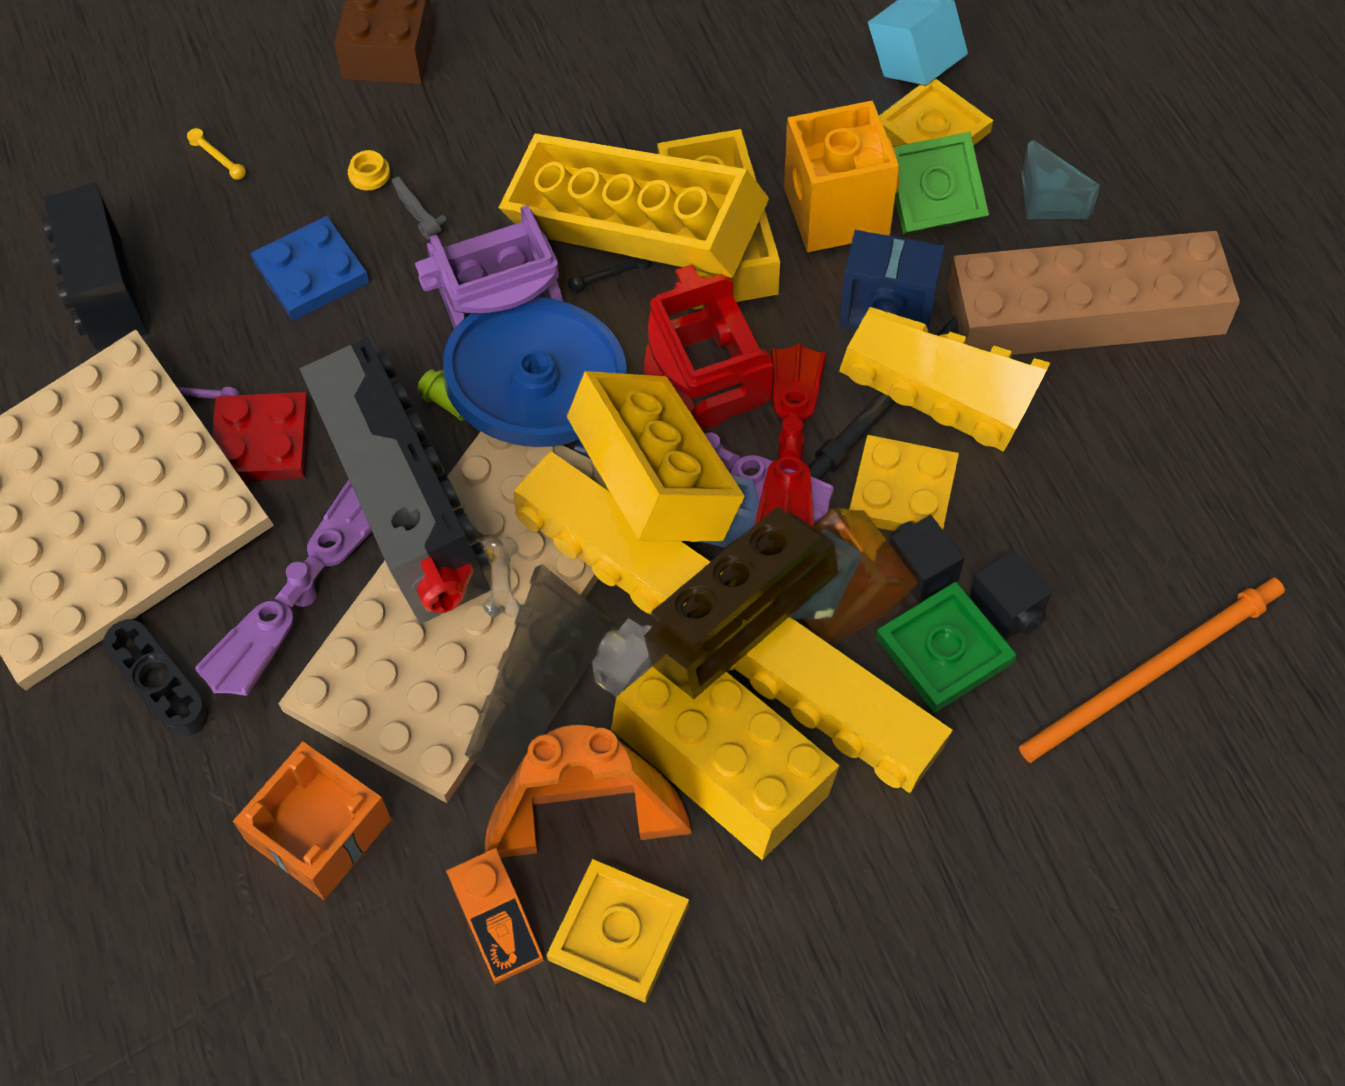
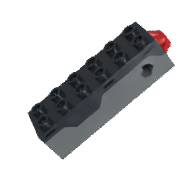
M366 337L299 368L387 566L419 624L421 625L491 591L492 589L483 572L491 569L492 566L480 542H477L479 539L463 508L461 507L453 511V509L461 506V503L447 475L436 476L445 470L430 441L423 445L420 444V442L428 439V436L416 412L413 410L406 414L404 411L413 406L401 381L397 380L391 383L389 380L397 376V373L386 351L384 350L376 354L369 338Z

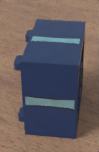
M855 230L844 271L839 327L857 330L868 309L872 307L924 323L929 331L945 246Z

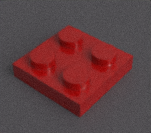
M293 392L216 397L212 438L242 481L305 478L310 405L307 393Z

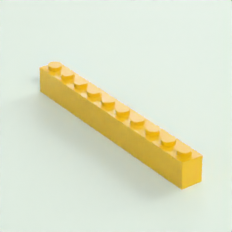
M552 451L513 490L516 516L527 529L533 532L540 530L553 540L555 546L565 556L571 559L578 557L592 567L593 573L603 583L609 586L616 584L630 594L632 601L646 613L652 614L651 611L710 563L709 560L681 541H638L612 494ZM791 617L787 618L729 669H735L747 677L752 687L762 696L768 699L776 698L789 707L792 715L804 726L812 729L817 727L830 736L834 745L843 754L851 758L859 757L875 768L876 775L884 783L893 788L901 787L908 793L913 791L944 749L953 731Z

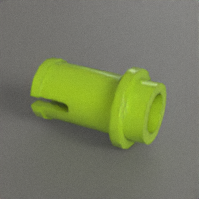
M428 370L420 379L417 391L422 394V400L427 403L435 402L455 415L460 421H464L465 419L460 416L448 398L443 382V370Z

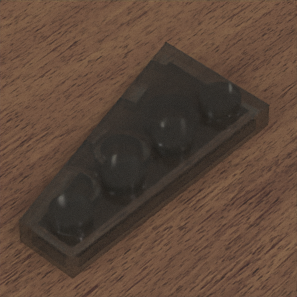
M543 564L534 568L529 581L531 584L525 603L520 605L514 622L516 625L507 650L503 651L497 667L499 673L491 694L486 696L465 753L466 757L503 785H507L526 756L531 741L537 736L544 735L616 626L612 620Z

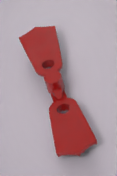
M801 343L789 348L771 349L774 412L783 419L778 442L779 459L773 461L767 469L754 525L778 506L788 514L790 512L814 528L811 474L808 465L801 461L805 439L803 435V421L810 418L815 411L827 354L826 352L821 353L806 348ZM790 401H798L800 403L794 404L790 403ZM785 469H791V470H794L795 472L787 473V472H784L783 470H785Z

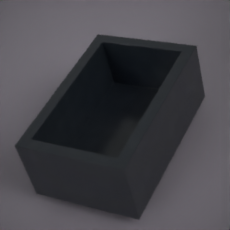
M97 183L44 197L48 215L41 217V221L49 242H55L56 248L49 250V254L57 275H63L64 279L63 282L57 283L58 291L65 308L74 307L75 309L72 310V316L80 336L88 334L95 349L99 350L109 347L134 330H137L141 337L148 335L122 238Z

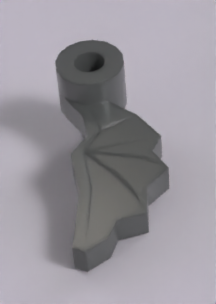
M399 176L392 179L398 197L402 200L406 209L416 220L421 222L418 224L421 234L429 240L430 236L440 233V226L447 222L446 217L443 214L436 219L423 209L419 200L410 192Z

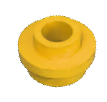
M371 150L361 151L354 155L348 167L349 180L354 187L361 190L378 189L390 178L389 164L378 152Z

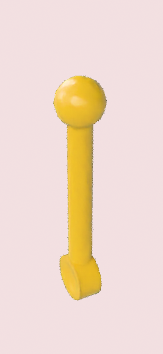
M195 128L187 133L189 143L192 146L200 145L230 170V176L233 179L241 180L246 176L244 166L234 164L206 141L201 129Z

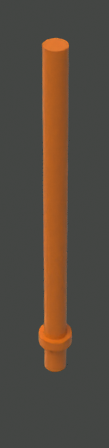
M1273 577L1256 589H1245L1238 594V601L1021 744L1019 750L1022 756L1029 763H1032L1248 617H1259L1266 612V605L1285 593L1283 584Z

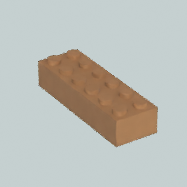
M1217 231L953 256L947 285L953 317L956 316L959 335L966 336V344L988 352L991 351L994 345L1012 351V355L1222 335L1227 333L1240 303Z

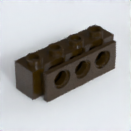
M777 506L651 611L656 622L650 631L644 635L652 667L691 698L695 699L839 574L835 542L790 512L788 514Z

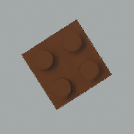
M345 0L334 42L343 80L422 84L435 27L430 0Z

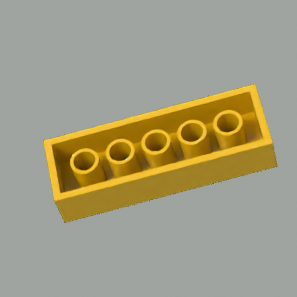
M534 134L499 205V209L514 224L522 222L520 207L528 205L547 239L679 267L693 265L695 270L733 278L769 197L747 169Z

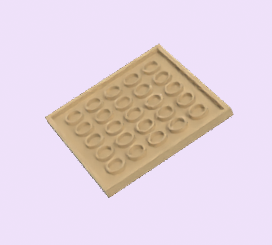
M137 330L129 333L0 415V655L17 684L25 691L103 640L108 629L115 623L123 620H133L274 526Z

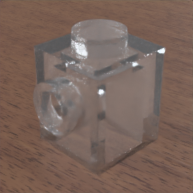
M628 618L618 631L613 629L604 637L599 646L598 655L592 661L596 684L617 697L652 667L644 635L650 631L652 626L644 625L642 627Z

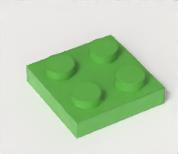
M970 132L894 147L899 164V187L895 194V203L903 236L982 220L989 216Z

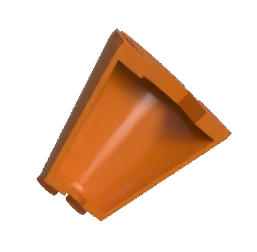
M570 725L537 736L531 741L526 756L503 791L491 814L486 831L485 853L496 848L500 858L538 853L533 807L536 804L635 792L640 840L691 834V826L685 806L672 784L652 765L618 741L612 731L606 728H595L587 725Z

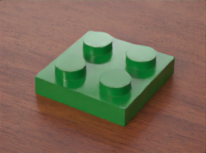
M957 582L952 583L877 629L875 637L934 714L1014 664L1017 656Z

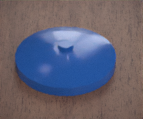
M535 297L519 306L498 312L471 313L451 333L443 357V382L450 402L460 416L477 430L488 436L507 443L531 447L557 446L579 440L567 419V414L585 371L626 374L627 370L626 359L619 341L602 321L580 307L560 300Z

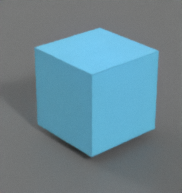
M897 0L868 21L884 77L927 85L968 54L954 0Z

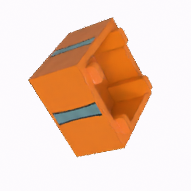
M302 741L237 815L233 823L249 845L325 900L392 819L381 796Z

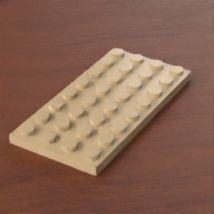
M480 431L447 477L461 503V506L453 509V511L461 507L463 508L479 539L477 542H480L492 566L491 569L483 572L492 590L420 625L392 576L386 561H384L278 703L282 711L443 802L448 803L598 580L592 571V567L578 557L571 559L558 550L551 538L540 530L533 532L527 529L518 520L515 513L513 490L552 451L609 491L592 460L563 445L548 447L521 446L495 439Z

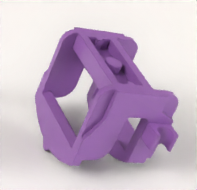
M528 205L520 207L522 222L442 248L438 236H430L431 243L426 244L429 258L415 263L419 273L418 278L424 291L439 289L454 329L465 318L463 312L478 314L498 312L526 303L543 292L546 298L563 301L557 282L559 278L557 259Z

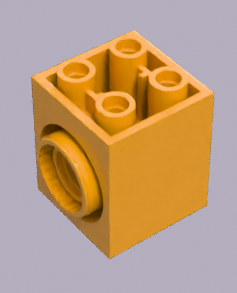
M873 100L788 117L784 190L807 253L852 244L855 230L890 236L895 194L899 187V164L893 144L886 135Z

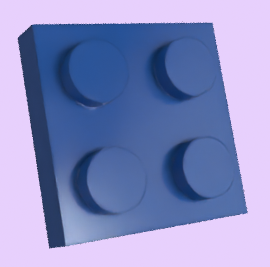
M327 216L250 253L255 266L292 321L369 283L367 272Z

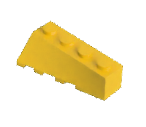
M870 307L846 349L839 372L849 376L857 384L868 385L890 396L898 404L911 406L931 416L941 425L952 426L974 437L982 445L995 447L1004 452L1050 363L1034 358L1031 365L1010 359L1012 356V351L994 345L990 352L966 344V336L950 331L948 334L939 336L930 334L924 323Z

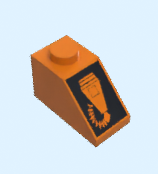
M496 848L446 870L494 984L544 961Z

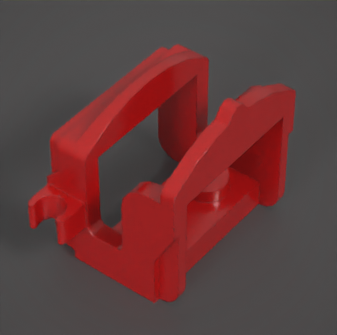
M689 265L675 270L679 282L675 283L676 287L673 290L659 294L650 301L648 322L649 344L646 347L644 359V375L667 376L703 431L719 425L729 417L756 409L771 400L773 365L768 351L759 348L733 296V282L731 278L724 275H717L708 279L704 276L698 277L693 265ZM704 304V308L700 311L670 320L668 317L669 315ZM713 337L720 348L726 347L730 355L728 360L695 371L683 348ZM742 383L741 387L707 398L696 406L691 399Z

